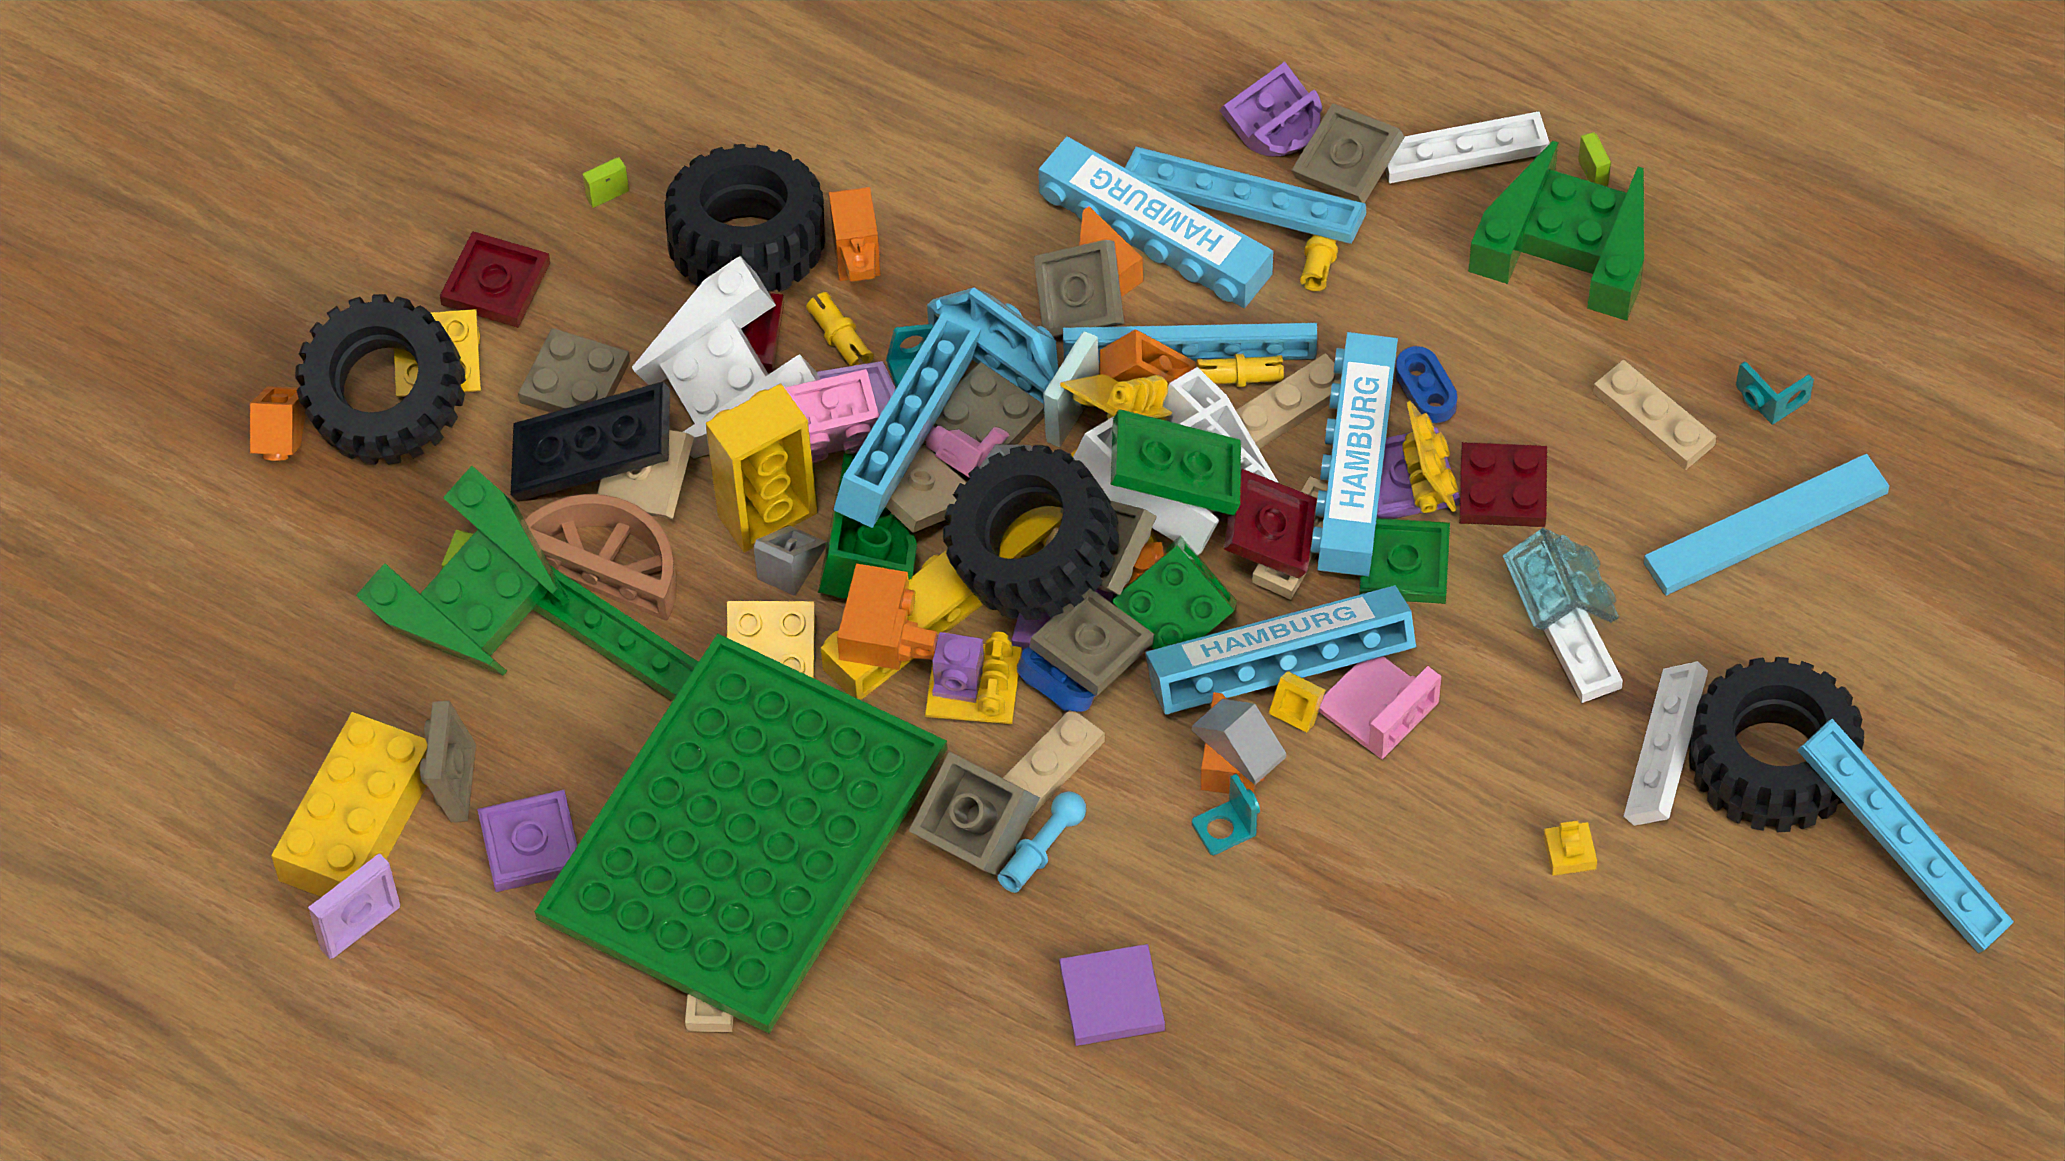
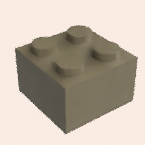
M949 751L909 832L998 876L1013 853L1040 797Z

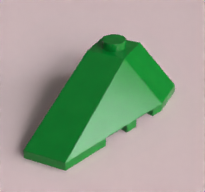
M844 450L834 506L842 478L857 453L846 454ZM833 507L818 593L847 599L856 563L908 572V580L912 579L917 549L914 535H910L908 528L886 507L873 528L834 511Z

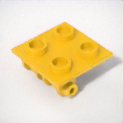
M477 310L432 312V316L444 327L461 357L459 361L464 368L466 379L461 384L463 391H481L478 346L480 344L479 327H477ZM394 348L396 397H406L415 384L418 364L410 352Z
M1105 374L1060 383L1061 387L1073 393L1075 401L1086 406L1098 407L1108 413V419L1115 416L1118 409L1153 418L1171 416L1172 411L1163 407L1168 393V383L1159 375L1118 382Z
M1410 400L1407 402L1413 432L1405 436L1402 449L1407 464V471L1410 474L1409 480L1415 505L1423 513H1430L1438 508V504L1445 502L1452 512L1456 511L1453 494L1458 492V487L1451 469L1446 467L1445 458L1450 456L1446 439L1441 432L1435 433L1428 414H1421Z
M727 601V638L814 678V634H816L814 601Z
M993 632L991 638L986 640V644H983V674L981 675L976 703L933 696L934 675L932 660L925 717L1013 724L1019 676L1017 664L1021 656L1022 647L1012 646V643L1008 640V635L1004 632Z

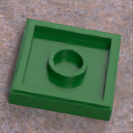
M1376 518L1369 577L1360 576L1359 595L1396 585L1406 602L1446 604L1450 523Z

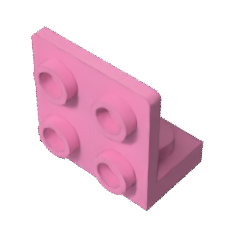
M867 369L785 387L808 419L812 463L826 459L828 453L845 450L846 454L858 453L879 418Z
M1384 656L1357 663L1324 695L1319 712L1380 759H1383L1439 703L1441 675L1427 666L1417 677L1409 676Z

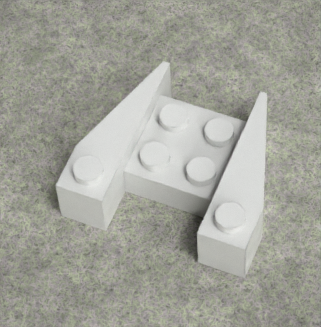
M741 256L719 269L701 283L632 366L634 372L648 385L662 382L667 378L669 379L695 423L683 431L694 436L690 456L693 459L709 454L706 422L712 420L720 411L731 410L748 401L758 391L768 390L780 383L785 388L820 380L816 370L800 354L772 373H767L741 328L776 306L758 275Z
M1198 367L1169 383L1168 393L1163 403V407L1172 411L1171 416L1164 417L1167 421L1240 439L1241 469L1278 482L1227 395ZM1114 416L1086 432L1073 458L1074 460H1080L1089 469L1098 484L1104 489L1103 491L1111 501L1146 509L1157 516L1152 526L1153 529L1173 541L1181 535L1197 555L1202 553L1219 522L1212 514L1214 510L1110 485Z

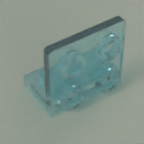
M1542 528L1503 555L1534 627L1545 630L1577 607L1611 623L1619 618L1613 604L1616 602V597L1609 585L1602 580L1598 571L1600 561L1589 546H1582L1571 541L1565 535L1560 536L1548 529Z

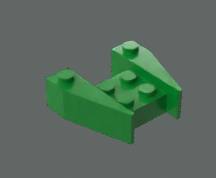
M1552 141L1484 211L1471 242L1468 272L1508 284L1521 252L1593 274L1590 282L1587 309L1627 321L1640 291L1644 265V168L1637 167L1626 193L1555 171L1559 142Z
M471 466L443 498L478 530L421 594L384 563L356 596L400 634L504 676L507 670L491 657L496 649L548 591L565 606L570 600L517 505L475 467Z

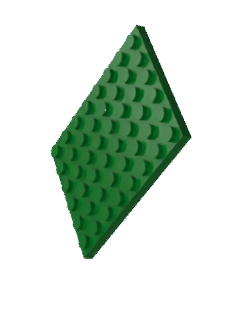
M717 633L534 911L536 920L770 1034L948 749L947 740Z

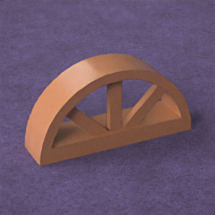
M583 494L551 502L539 508L525 519L544 556L552 567L584 588L663 620H668L675 603L677 589L672 549L661 526L645 510L617 497ZM601 526L615 529L599 555L584 550L576 528ZM563 532L567 543L553 538V536ZM629 534L644 542L656 555L625 566L613 562ZM662 570L660 580L648 576V574Z

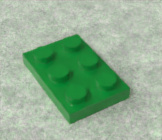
M1118 409L1113 418L1110 485L1235 515L1240 506L1241 440Z

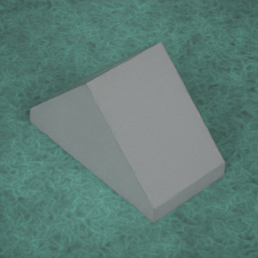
M790 525L756 539L754 555L757 579L796 596L825 550L827 542Z
M1222 699L1191 726V731L1254 785L1286 758L1285 750L1254 703Z

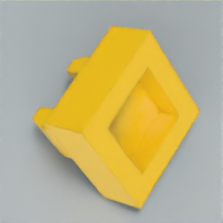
M1287 671L1280 677L1268 714L1307 733L1315 724L1326 690Z
M1578 820L1563 822L1559 824V827L1544 829L1543 839L1552 876L1596 870L1597 857L1588 822L1579 823Z

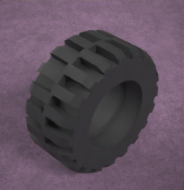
M734 144L732 149L726 150L723 147L712 149L708 156L704 157L701 154L692 159L689 163L690 167L684 166L669 184L666 192V201L664 202L669 256L674 261L677 270L684 277H689V281L698 287L706 278L741 256L758 275L768 293L776 289L778 292L790 288L792 281H801L810 273L809 268L813 269L821 258V251L825 246L824 198L823 192L820 190V182L811 171L809 172V168L799 159L793 161L792 156L780 149L777 152L770 151L768 146L758 144L756 148H748L745 144ZM750 215L769 219L764 223L753 226H732L721 223L726 219L737 216Z
M373 294L371 297L372 302L365 303L360 296L348 300L350 307L343 311H340L337 306L327 312L330 319L324 325L316 322L309 332L314 339L311 344L303 342L298 353L304 362L303 364L296 365L295 379L300 384L296 391L299 402L306 410L305 414L331 447L336 446L342 455L350 459L359 456L363 463L376 465L379 458H384L388 465L401 463V455L409 453L413 459L424 454L421 448L423 445L431 441L436 446L444 438L440 430L444 425L452 428L458 416L454 411V407L463 405L465 392L461 384L466 379L464 368L459 361L461 357L457 348L441 323L436 321L427 309L421 305L414 308L409 299L399 296L394 299V302H390L386 294ZM382 348L403 349L415 357L418 364L417 378L410 393L400 403L390 409L379 412L359 411L353 409L347 403L344 397L345 381L351 368L360 358Z
M1023 445L1010 448V454L1002 456L999 452L989 457L987 465L981 469L977 465L968 473L969 481L965 485L960 483L953 493L956 499L955 504L949 503L944 518L949 525H946L943 529V542L948 547L946 554L950 564L981 603L990 610H998L1002 616L1014 619L1020 613L1025 620H1038L1041 618V613L1047 612L1050 617L1063 613L1062 607L1070 603L1074 607L1085 600L1082 596L1089 589L1095 591L1103 582L1100 574L1103 570L1108 572L1115 559L1110 550H1116L1118 547L1119 534L1115 530L1118 525V519L1115 510L1110 505V499L1089 469L1080 460H1074L1070 453L1061 449L1052 452L1049 446L1034 445L1032 451H1028ZM1054 506L1063 508L1060 528L1051 542L1043 549L1024 558L1007 559L999 557L1002 538L1008 527L1019 516L1039 507Z
M1764 657L1749 660L1748 667L1743 668L1741 664H1736L1726 670L1725 678L1722 676L1716 677L1708 685L1707 693L1701 696L1697 705L1689 745L1691 747L1689 753L1690 769L1695 772L1694 781L1699 791L1703 793L1708 791L1707 801L1716 810H1720L1722 807L1727 810L1726 817L1732 821L1740 823L1743 819L1751 822L1752 829L1764 831L1765 826L1776 827V832H1790L1791 826L1798 824L1800 829H1805L1816 824L1818 815L1821 819H1827L1836 812L1837 805L1844 802L1807 761L1792 766H1775L1763 763L1750 756L1741 747L1736 739L1738 733L1752 725L1769 722L1790 726L1809 739L1826 722L1833 719L1861 751L1864 745V730L1861 728L1863 719L1859 708L1855 705L1851 706L1853 697L1849 691L1843 686L1837 688L1835 686L1836 678L1828 672L1823 671L1819 674L1813 671L1814 665L1801 661L1800 665L1788 663L1789 658L1775 657L1774 662H1765Z

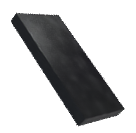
M659 382L513 423L510 495L519 502L668 461L670 388L664 382Z

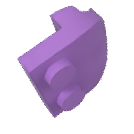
M1283 62L1223 105L1219 111L1248 148L1258 154L1275 157L1289 155L1306 147L1320 124L1322 103L1315 89L1308 93L1286 62Z

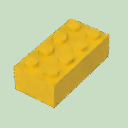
M781 383L768 390L758 391L748 401L731 410L720 411L712 420L706 422L717 514L744 553L754 548L756 539L789 525L793 527L818 514L808 419Z
M351 712L271 855L278 880L322 897L379 853L387 860L427 785L423 784L420 776V763L422 758H426L428 744L426 739Z

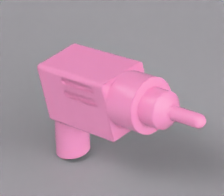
M933 426L925 441L926 447L935 452L936 457L969 477L968 473L977 465L980 467L995 444H1003L1009 434L1000 428L994 427L980 443L959 429L948 431L942 426H937L936 428Z

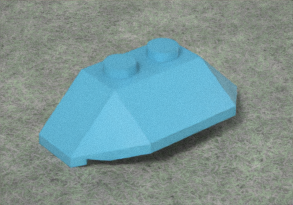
M975 287L933 299L927 304L928 324H933L934 326L944 311L981 328L972 360L978 364L982 362L1044 404L1043 393L1058 371L1056 340H1054V337L1047 329L1042 326L1036 327L1023 318L1019 310L1013 305L1004 304L994 296Z

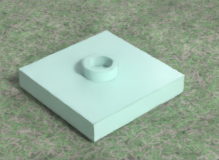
M1085 331L1083 334L1081 333L1043 393L1046 439L1048 443L1058 447L1062 445L1086 405L1075 401L1073 393L1061 387L1060 383L1099 375L1098 337Z

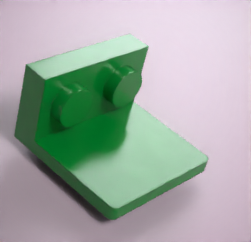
M1180 535L1167 546L1164 556L1125 587L1121 595L1117 594L1114 597L1113 603L1117 608L1154 633L1151 647L1158 649L1205 636L1235 611L1237 600Z

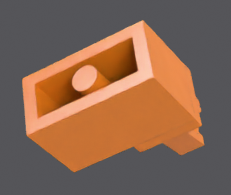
M870 187L829 192L832 236L839 281H861L880 276L878 232Z
M856 563L837 635L839 660L896 670L900 669L901 661H910V658L933 660L938 641L937 632L920 628L918 623L909 621L907 616L912 615L915 603V590L909 589L908 572Z

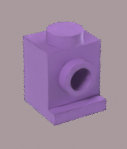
M943 632L939 633L933 658V696L976 703L981 675L983 674V639Z

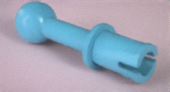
M1066 791L1057 795L1051 805L1052 816L1032 840L1022 839L1018 842L1016 853L998 875L999 883L1006 890L1013 893L1018 892L1037 869H1042L1048 863L1046 850L1066 826H1075L1084 819L1086 804L1079 794Z

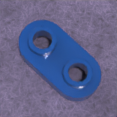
M1413 346L1403 350L1397 357L1395 374L1409 401L1411 400L1421 414L1427 413L1432 423H1441L1449 420L1456 412L1457 391L1438 358L1431 350L1425 347ZM1419 371L1423 374L1416 376L1411 374V372ZM1431 403H1438V404H1440L1441 406L1435 407V406H1431V405H1429V404H1431Z
M1030 646L1022 651L1017 664V672L1026 684L1042 692L1053 700L1060 709L1066 712L1069 710L1082 712L1091 707L1095 697L1094 694L1033 651Z

